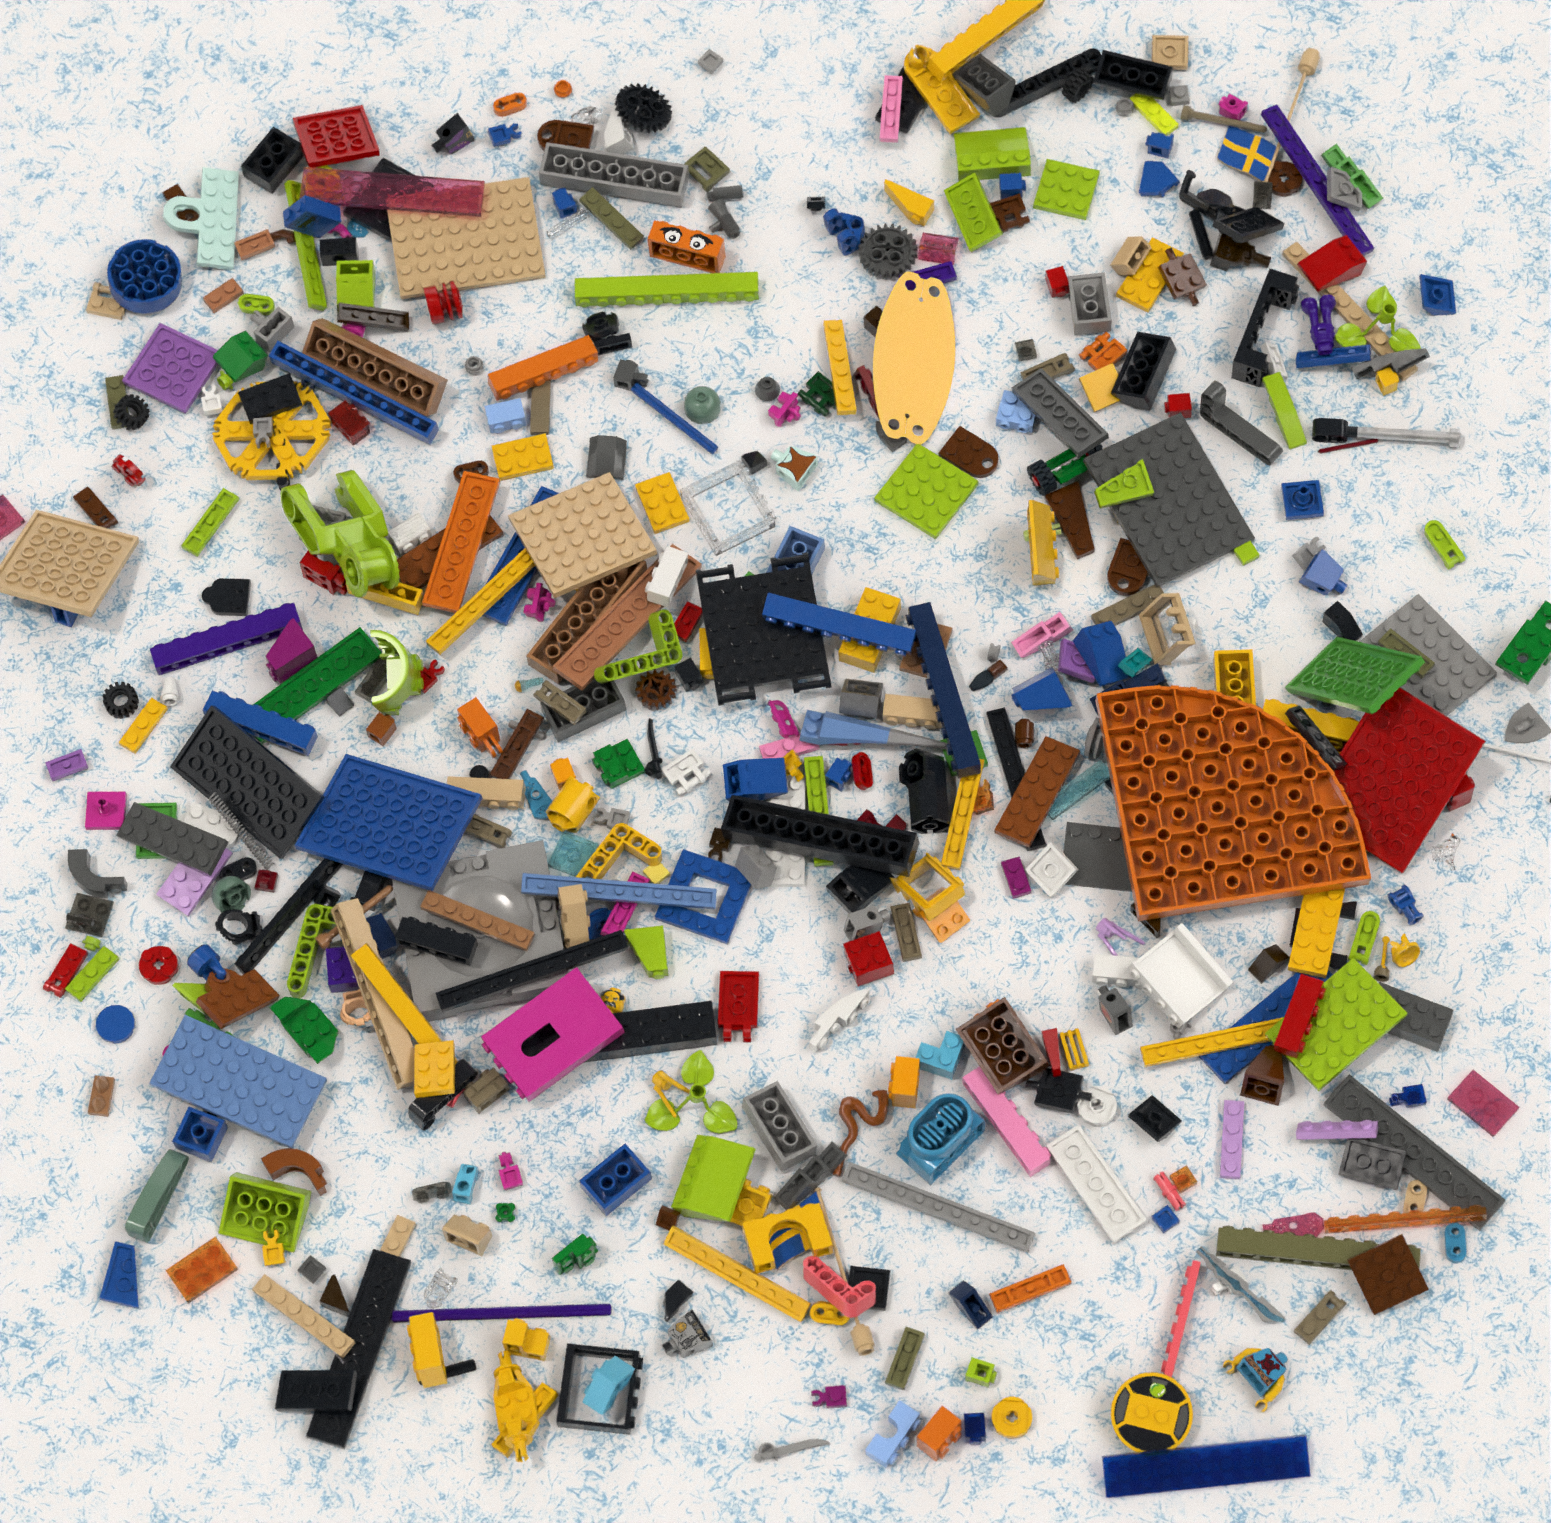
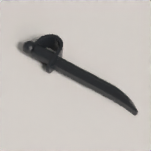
M649 718L647 737L652 761L646 765L645 773L654 779H661L660 764L663 760L658 755L653 730V719Z

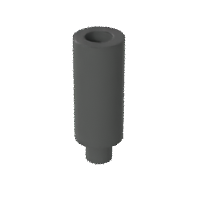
M742 185L713 188V191L706 192L707 199L714 198V201L717 199L731 200L743 198Z

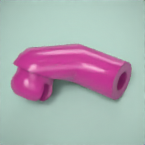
M341 223L327 232L332 234L336 231L342 238L351 237L349 231Z

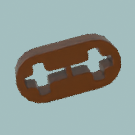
M482 460L458 465L453 471L454 478L458 483H460L462 478L460 476L461 471L486 476L489 474L488 465ZM479 467L482 468V472H481V473H479V471H478V468H479Z

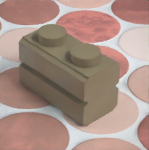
M494 1067L491 1070L486 1069L483 1071L476 1082L472 1081L464 1088L463 1094L465 1099L477 1113H481L510 1090L508 1083Z

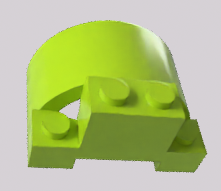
M370 630L371 637H375L378 640L379 649H382L380 658L387 661V692L372 697V705L383 715H399L402 703L409 696L421 695V689L424 688L423 678H421L420 671H423V660L417 654H411L393 635L381 630Z

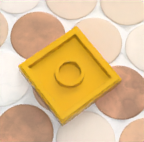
M1113 363L1079 378L1093 412L1121 401L1111 394L1118 377Z

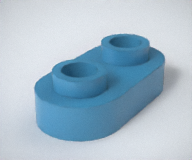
M1454 1222L1448 1224L1445 1228L1444 1240L1446 1258L1451 1263L1457 1264L1465 1259L1467 1251L1465 1229L1461 1224ZM1455 1229L1459 1234L1454 1235L1451 1231ZM1458 1249L1460 1253L1455 1254L1453 1250Z

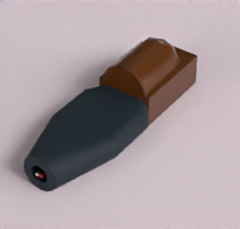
M1000 659L987 670L979 673L971 682L969 688L972 691H976L988 686L993 680L1006 672L1008 667Z

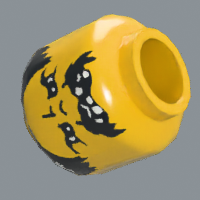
M610 988L601 993L600 998L611 1013L623 1011L626 998L621 994V990Z

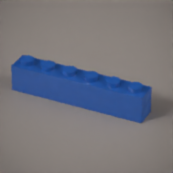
M212 690L202 709L205 715L211 705L216 706L248 734L309 756L318 738L315 728L309 724L303 725L291 717H281L275 711L268 712L259 705L247 704L241 698H231L222 691L215 692Z

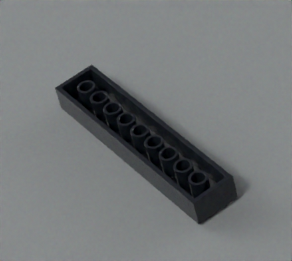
M731 795L721 826L724 839L905 877L910 876L919 846L918 835L915 832Z
M712 1000L612 1013L623 1027L625 1033L584 1063L718 1045ZM548 1023L522 1043L521 1050L526 1056H535L558 1040L560 1036L552 1025Z

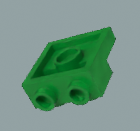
M628 738L613 746L609 744L593 752L594 758L592 762L596 769L600 768L602 772L600 775L604 784H609L611 789L645 773V769Z
M582 1233L553 1256L552 1261L556 1272L559 1275L562 1273L566 1274L573 1269L575 1263L580 1269L591 1265L598 1252L595 1241L590 1236L587 1238Z

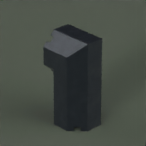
M917 748L907 752L904 756L906 759L904 764L901 763L899 766V782L908 788L911 831L920 834H928L927 830H933V833L942 832L949 828L944 757Z

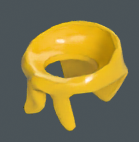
M1406 934L1401 936V944L1395 941L1390 942V945L1393 946L1391 948L1392 962L1397 966L1406 967L1419 957V945L1416 942H1409Z

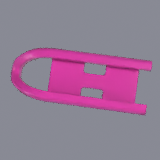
M769 700L767 705L771 707L772 719L778 723L779 734L784 738L794 735L798 737L800 734L787 706L782 701ZM775 705L781 706L783 710H777ZM789 720L790 725H786L785 721Z

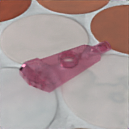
M1315 1212L1274 1219L1272 1224H1263V1230H1273L1279 1234L1292 1232L1298 1236L1312 1234L1318 1237L1324 1229L1323 1218ZM1294 1222L1297 1224V1227L1292 1229L1289 1224Z

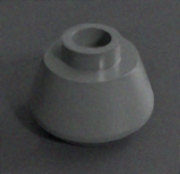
M771 377L760 379L755 386L756 396L763 401L776 399L780 393L778 382Z

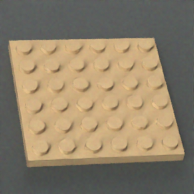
M610 472L508 515L510 523L554 598L657 555V549Z
M36 510L0 564V593L92 617L138 545L139 537Z

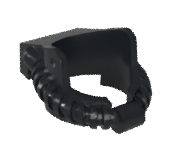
M238 909L225 910L218 916L217 922H215L216 931H220V934L226 940L232 941L233 945L241 944L248 939L254 940L263 930L259 924L260 915L257 914V911H252L249 914ZM226 918L227 921H240L244 924L246 931L241 934H232L223 927V921Z

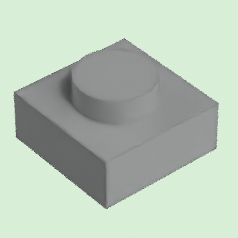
M710 49L698 60V65L711 74L723 63V58Z
M1187 85L1169 87L1171 106L1189 105Z

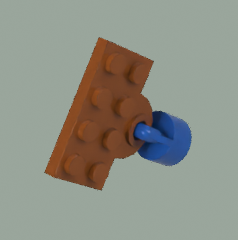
M208 944L199 946L188 957L187 965L198 977H203L206 980L204 987L207 993L198 997L196 1003L220 1029L277 1001L280 996L255 969L240 976L235 971L223 968L219 963L220 956Z

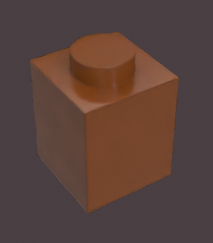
M379 712L366 729L368 737L384 746L397 729L395 720L390 715H383Z

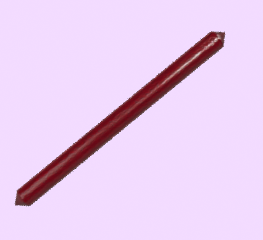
M1369 439L1322 448L1318 452L1321 454L1377 443L1379 439Z

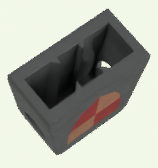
M1107 986L1100 987L1097 990L1099 1007L1114 1034L1118 1035L1133 1027L1131 1008L1116 988L1109 990Z

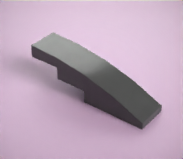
M1426 348L1404 350L1373 358L1371 361H1365L1351 369L1356 379L1372 371L1376 374L1378 371L1388 367L1394 368L1395 372L1399 374L1429 358L1430 355Z
M831 1142L819 1156L815 1155L804 1169L799 1168L775 1195L774 1199L785 1210L793 1208L817 1188L848 1155L834 1142Z

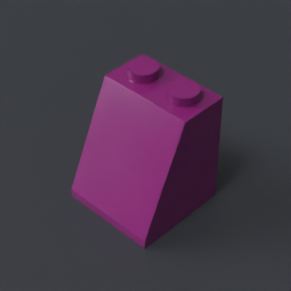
M294 618L288 622L266 655L268 673L274 682L277 680L279 684H282L318 658L314 645Z

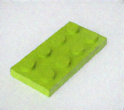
M975 172L943 190L971 252L1003 235L982 184Z

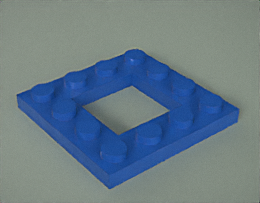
M683 849L668 885L690 886L694 875L729 888L716 918L684 907L659 905L655 914V920L728 944L752 885L736 867Z

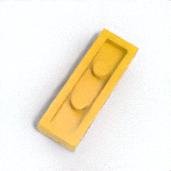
M150 698L119 741L120 746L136 754L168 710L167 706Z

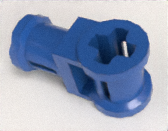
M1405 884L1398 891L1387 894L1391 905L1399 914L1404 913L1409 925L1419 922L1424 917L1415 907L1416 901Z

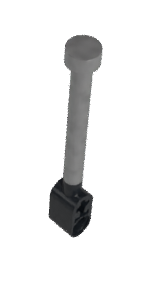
M1316 418L1313 420L1312 440L1324 443H1345L1348 437L1449 443V447H1459L1460 429L1450 428V432L1356 427L1348 426V421L1344 419Z

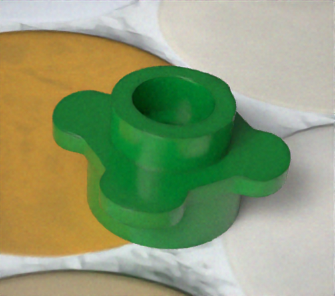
M498 1203L496 1205V1221L513 1222L515 1220V1205L513 1203Z

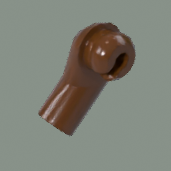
M281 229L270 233L273 241L286 238L289 244L296 242L294 231Z

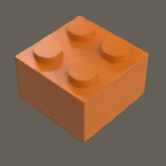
M942 1405L917 1435V1447L934 1461H937L939 1458L943 1459L949 1452V1445L952 1442L956 1443L962 1435L961 1420Z

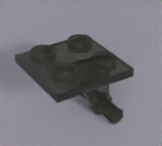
M77 893L71 911L66 915L67 923L65 929L103 937L114 901Z

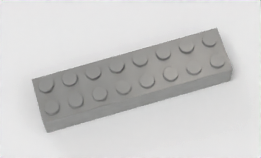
M547 142L539 170V179L542 185L585 192L593 187L599 194L682 207L689 180V168L685 164Z

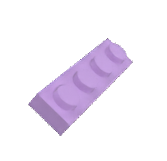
M1224 1100L1220 1178L1240 1180L1244 1101Z
M1345 1120L1342 1122L1323 1121L1313 1123L1311 1121H1304L1298 1123L1296 1138H1377L1378 1121L1363 1120L1361 1122H1352Z

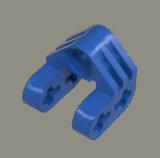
M836 208L828 210L823 216L824 226L830 235L840 232L837 236V243L842 254L847 256L859 250L861 238H864L865 235L863 219L856 215L839 213Z

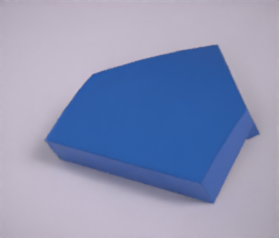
M1145 161L1139 194L1141 196H1157L1160 194L1163 198L1165 192L1172 186L1180 184V181L1163 162Z

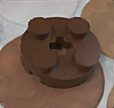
M1275 161L1268 179V187L1277 196H1290L1291 193L1297 192L1300 189L1302 175L1293 163ZM1286 176L1289 180L1282 182L1280 177Z

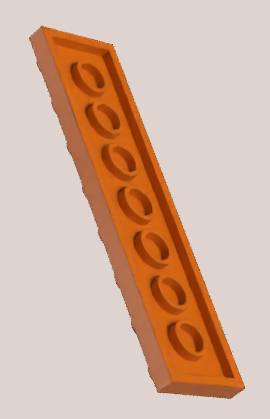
M468 471L463 472L423 597V606L456 613L461 608L500 485L499 478Z

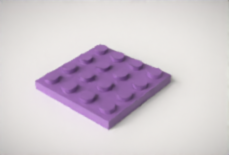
M159 323L122 382L126 386L186 414L202 390L201 387H204L217 367L218 363L213 359V355L218 350Z

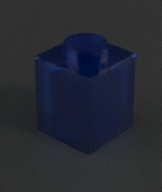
M984 1413L964 1414L965 1443L970 1442V1445H980L982 1442H986Z

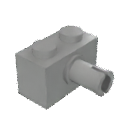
M279 307L267 318L258 310L254 311L256 315L252 313L250 317L251 321L259 325L254 331L256 342L269 352L272 351L277 341L281 342L294 328L292 317Z

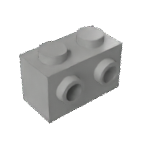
M757 845L740 848L735 863L736 868L755 889L770 887L777 867Z

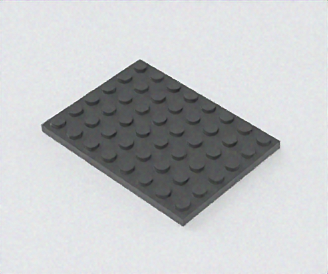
M1181 412L1083 459L1085 466L1098 487L1143 459L1154 495L1109 507L1156 588L1255 539Z

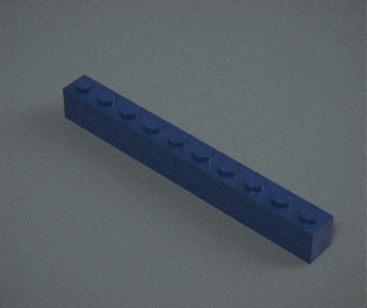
M931 602L908 607L906 621L908 626L916 630L914 640L918 646L915 647L916 654L923 662L920 663L923 674L927 675V679H925L926 686L932 692L930 696L932 706L937 708V712H935L937 722H941L943 727L940 728L942 738L947 740L945 746L947 755H951L953 760L951 761L952 771L957 773L958 779L980 774L981 763Z

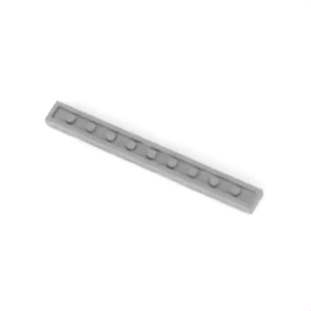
M849 1162L842 1178V1182L1027 1253L1035 1237V1232L851 1162Z

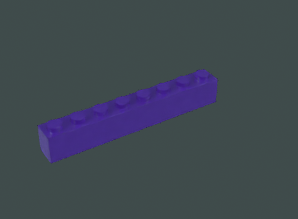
M294 602L285 603L278 608L266 609L256 615H247L243 619L232 620L222 626H213L203 632H194L184 638H175L171 642L157 644L150 648V652L158 676L278 638L292 618L295 619L302 630L303 628Z

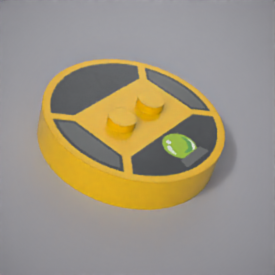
M1157 1372L1137 1374L1126 1380L1114 1395L1111 1405V1421L1118 1438L1135 1452L1145 1455L1167 1453L1183 1442L1192 1425L1193 1408L1191 1400L1181 1384L1168 1375Z

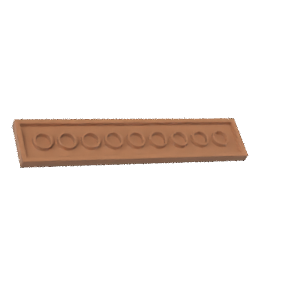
M672 544V545L670 546V547H672V548L681 550L680 548H678V547L675 546L674 544ZM688 555V564L674 596L696 574L695 570L702 568V564L690 555ZM658 559L553 665V671L583 691L595 678V669L609 664L649 623L650 614L664 607L647 601V593L645 592L648 581L651 582L653 579L652 572L654 567L659 565Z

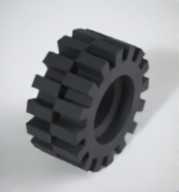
M1082 68L1077 69L1076 72H1073L1072 76H1069V80H1066V84L1063 85L1062 95L1072 103L1079 102L1089 92L1088 90L1091 89L1094 80L1093 76Z
M127 394L114 407L113 413H116L114 418H118L116 422L118 424L121 422L122 428L127 426L126 430L131 428L132 430L139 429L149 418L150 414L148 413L150 409H146L148 404L143 403L145 401L143 398L139 400L140 396L138 395L134 398V394H130V396ZM126 407L132 408L137 413V417L129 415Z
M122 681L121 685L115 682L116 686L114 687L110 684V689L106 688V694H103V704L111 716L113 714L114 718L119 716L120 719H124L123 715L130 717L129 713L134 714V708L137 709V704H139L134 687H131L129 683L125 685V682ZM126 695L128 700L124 705L117 706L114 704L115 697Z

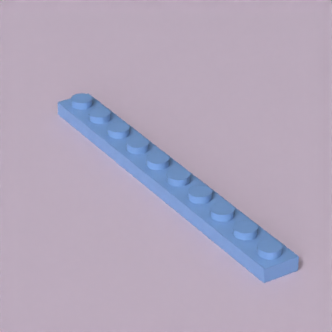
M529 873L522 874L521 894L558 897L559 887L582 884V889L586 890L587 897L591 900L702 909L716 908L717 889Z

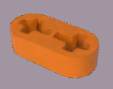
M514 93L497 99L493 104L494 112L497 116L504 117L525 109L527 101L523 93Z

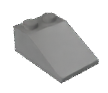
M1105 272L1068 276L1074 335L1110 332L1112 319Z

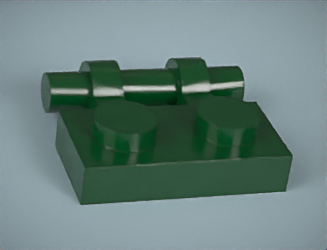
M818 371L806 383V387L809 390L805 392L801 389L798 392V396L802 398L805 404L811 405L815 412L821 413L826 417L830 411L825 407L828 404L832 408L836 406L832 381ZM815 394L822 399L820 402L813 398Z

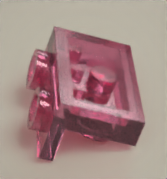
M923 232L919 244L918 259L937 263L952 261L954 265L959 238Z

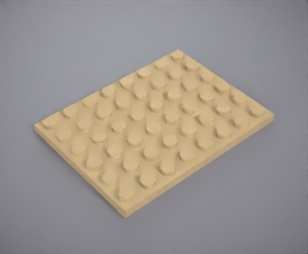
M529 177L385 198L401 299L425 296L423 288L433 285L437 287L438 292H442V283H445L447 290H451L449 281L453 280L458 290L461 291L546 278Z

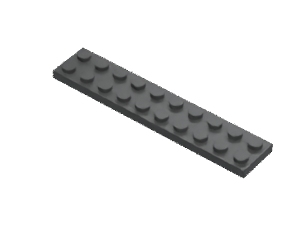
M1350 1074L1324 1102V1106L1343 1121H1378L1377 1138L1365 1139L1369 1142L1407 1151L1403 1170L1424 1184L1430 1192L1479 1231L1505 1203L1506 1200Z

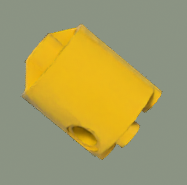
M569 776L546 810V814L554 828L561 832L567 830L577 833L600 800V797L592 791L594 789L593 786L587 782L582 784L574 777Z

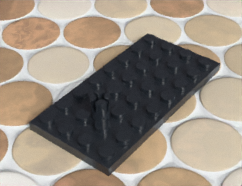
M213 705L210 706L170 766L206 798L209 799L214 792H217L211 799L219 795L213 802L219 798L221 800L216 805L224 801L218 808L226 804L221 810L228 807L224 813L231 810L227 815L233 813L230 818L236 816L234 818L238 819L236 822H240L239 825L242 824V828L245 827L248 833L279 859L284 858L325 798L319 791Z

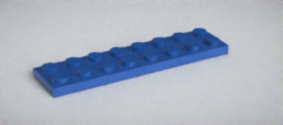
M541 486L531 505L559 493ZM516 531L487 583L525 548ZM534 566L482 616L506 626L536 574L537 567Z
M1328 970V972H1327V977H1326V978H1322V977H1318V976H1313V975H1308V974H1304V975H1307V976H1310V977H1313V978H1316V979H1319V980H1322V981L1325 982V981L1328 980L1333 974ZM1296 972L1230 1028L1284 1017L1300 975L1303 973ZM1271 1041L1198 1057L1226 1084L1254 1061L1265 1046L1273 1045Z

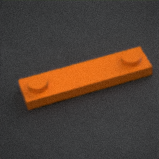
M1064 1264L989 1293L996 1312L1000 1313L1070 1285L1071 1280Z

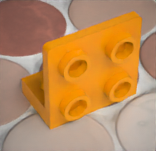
M946 888L939 889L928 899H926V901L929 902L942 891H944ZM958 901L930 922L927 921L922 909L920 911H917L916 908L912 910L916 917L923 918L939 943L945 941L970 921Z

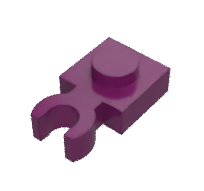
M845 1385L825 1387V1393L819 1390L811 1391L812 1396L820 1397L818 1401L812 1402L813 1407H819L823 1403H826L827 1409L847 1407Z

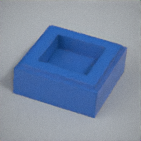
M1168 1205L1151 1217L1163 1234L1180 1222Z

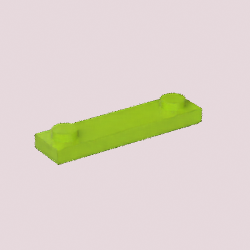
M223 488L181 545L182 549L198 557L239 501V496Z

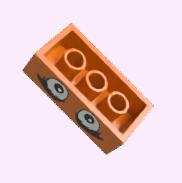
M654 220L647 238L650 257L709 273H720L726 257L724 238L718 235L705 234L700 230H690L680 225H671L665 221L659 222Z

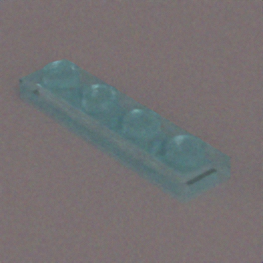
M1099 760L1065 785L1048 813L1049 818L1053 821L1110 779L1107 766Z

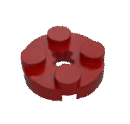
M117 455L111 465L113 470L126 477L124 480L133 487L134 484L141 486L146 480L145 477H141L143 475L142 471L129 459L124 461L122 459L123 455Z
M154 946L144 950L139 960V970L142 977L154 985L168 983L172 980L171 978L174 974L177 973L179 967L176 955L169 947ZM158 961L164 963V965H161L160 969H157L154 966V964H156V962Z

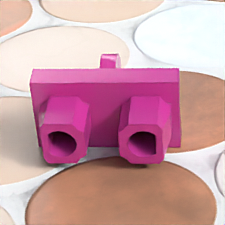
M782 392L778 402L783 406L778 408L772 405L768 410V415L775 420V425L779 428L785 420L791 422L792 419L798 421L801 418L799 413L801 408L797 405L799 403L797 400L798 394L795 392L791 395Z
M536 583L535 588H528L527 598L530 601L533 600L532 604H526L523 611L527 617H534L538 622H543L545 612H548L549 607H554L556 603L551 598L552 593H549V590L545 589L542 583Z

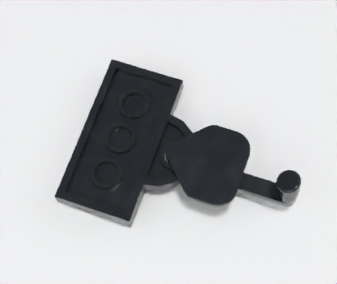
M1192 170L1186 171L1179 192L1180 200L1213 219V227L1218 229L1221 234L1228 235L1237 243H1243L1283 230L1284 222L1258 207L1245 210L1235 206L1231 197L1220 190L1208 189L1198 192L1197 196L1189 192L1191 182L1196 177V174Z

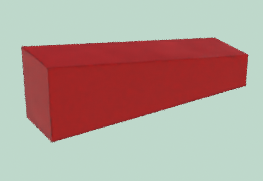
M1057 1028L1041 1031L1053 1077L1060 1076Z

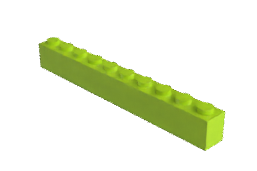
M758 272L575 278L576 306L584 308L589 306L606 307L608 305L625 306L629 304L641 306L644 304L661 305L663 303L680 304L690 302L696 304L699 302L716 303L718 301L735 302L742 300L751 302L759 300Z

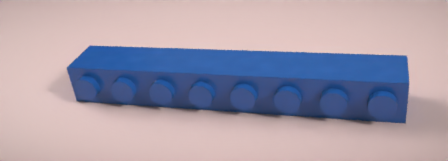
M772 593L767 594L762 612L763 618H766L765 621L776 624L778 621L784 623V626L789 628H795V626L802 627V630L808 633L817 631L821 632V635L824 637L832 638L833 635L839 637V640L844 642L853 640L857 641L860 646L869 647V645L877 646V650L887 652L888 649L893 650L899 656L911 655L916 636L915 629Z

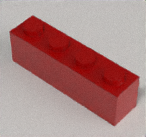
M1304 974L1300 975L1274 1043V1050L1276 1052L1298 1058L1299 1053L1304 1052L1306 1046L1304 1039L1312 1031V1018L1317 1017L1320 1008L1317 1005L1320 999H1324L1326 993L1324 981Z

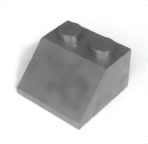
M846 678L841 690L839 713L849 717L858 715L866 719L877 718L883 683Z

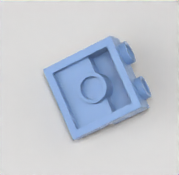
M1004 390L996 417V426L1002 429H1015L1022 433H1032L1036 415L1012 391Z

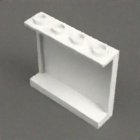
M1183 923L1178 925L1169 935L1127 968L1131 978L1142 986L1144 993L1155 1001L1156 1007L1162 1010L1168 1016L1169 1022L1178 1029L1233 983L1232 979Z

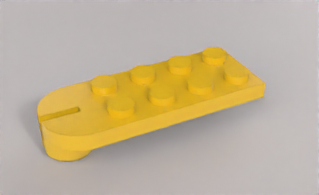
M915 45V48H911L905 57L904 71L948 133L952 134L979 118L980 113L952 74L940 82L926 67L929 62V56L935 51L923 45Z

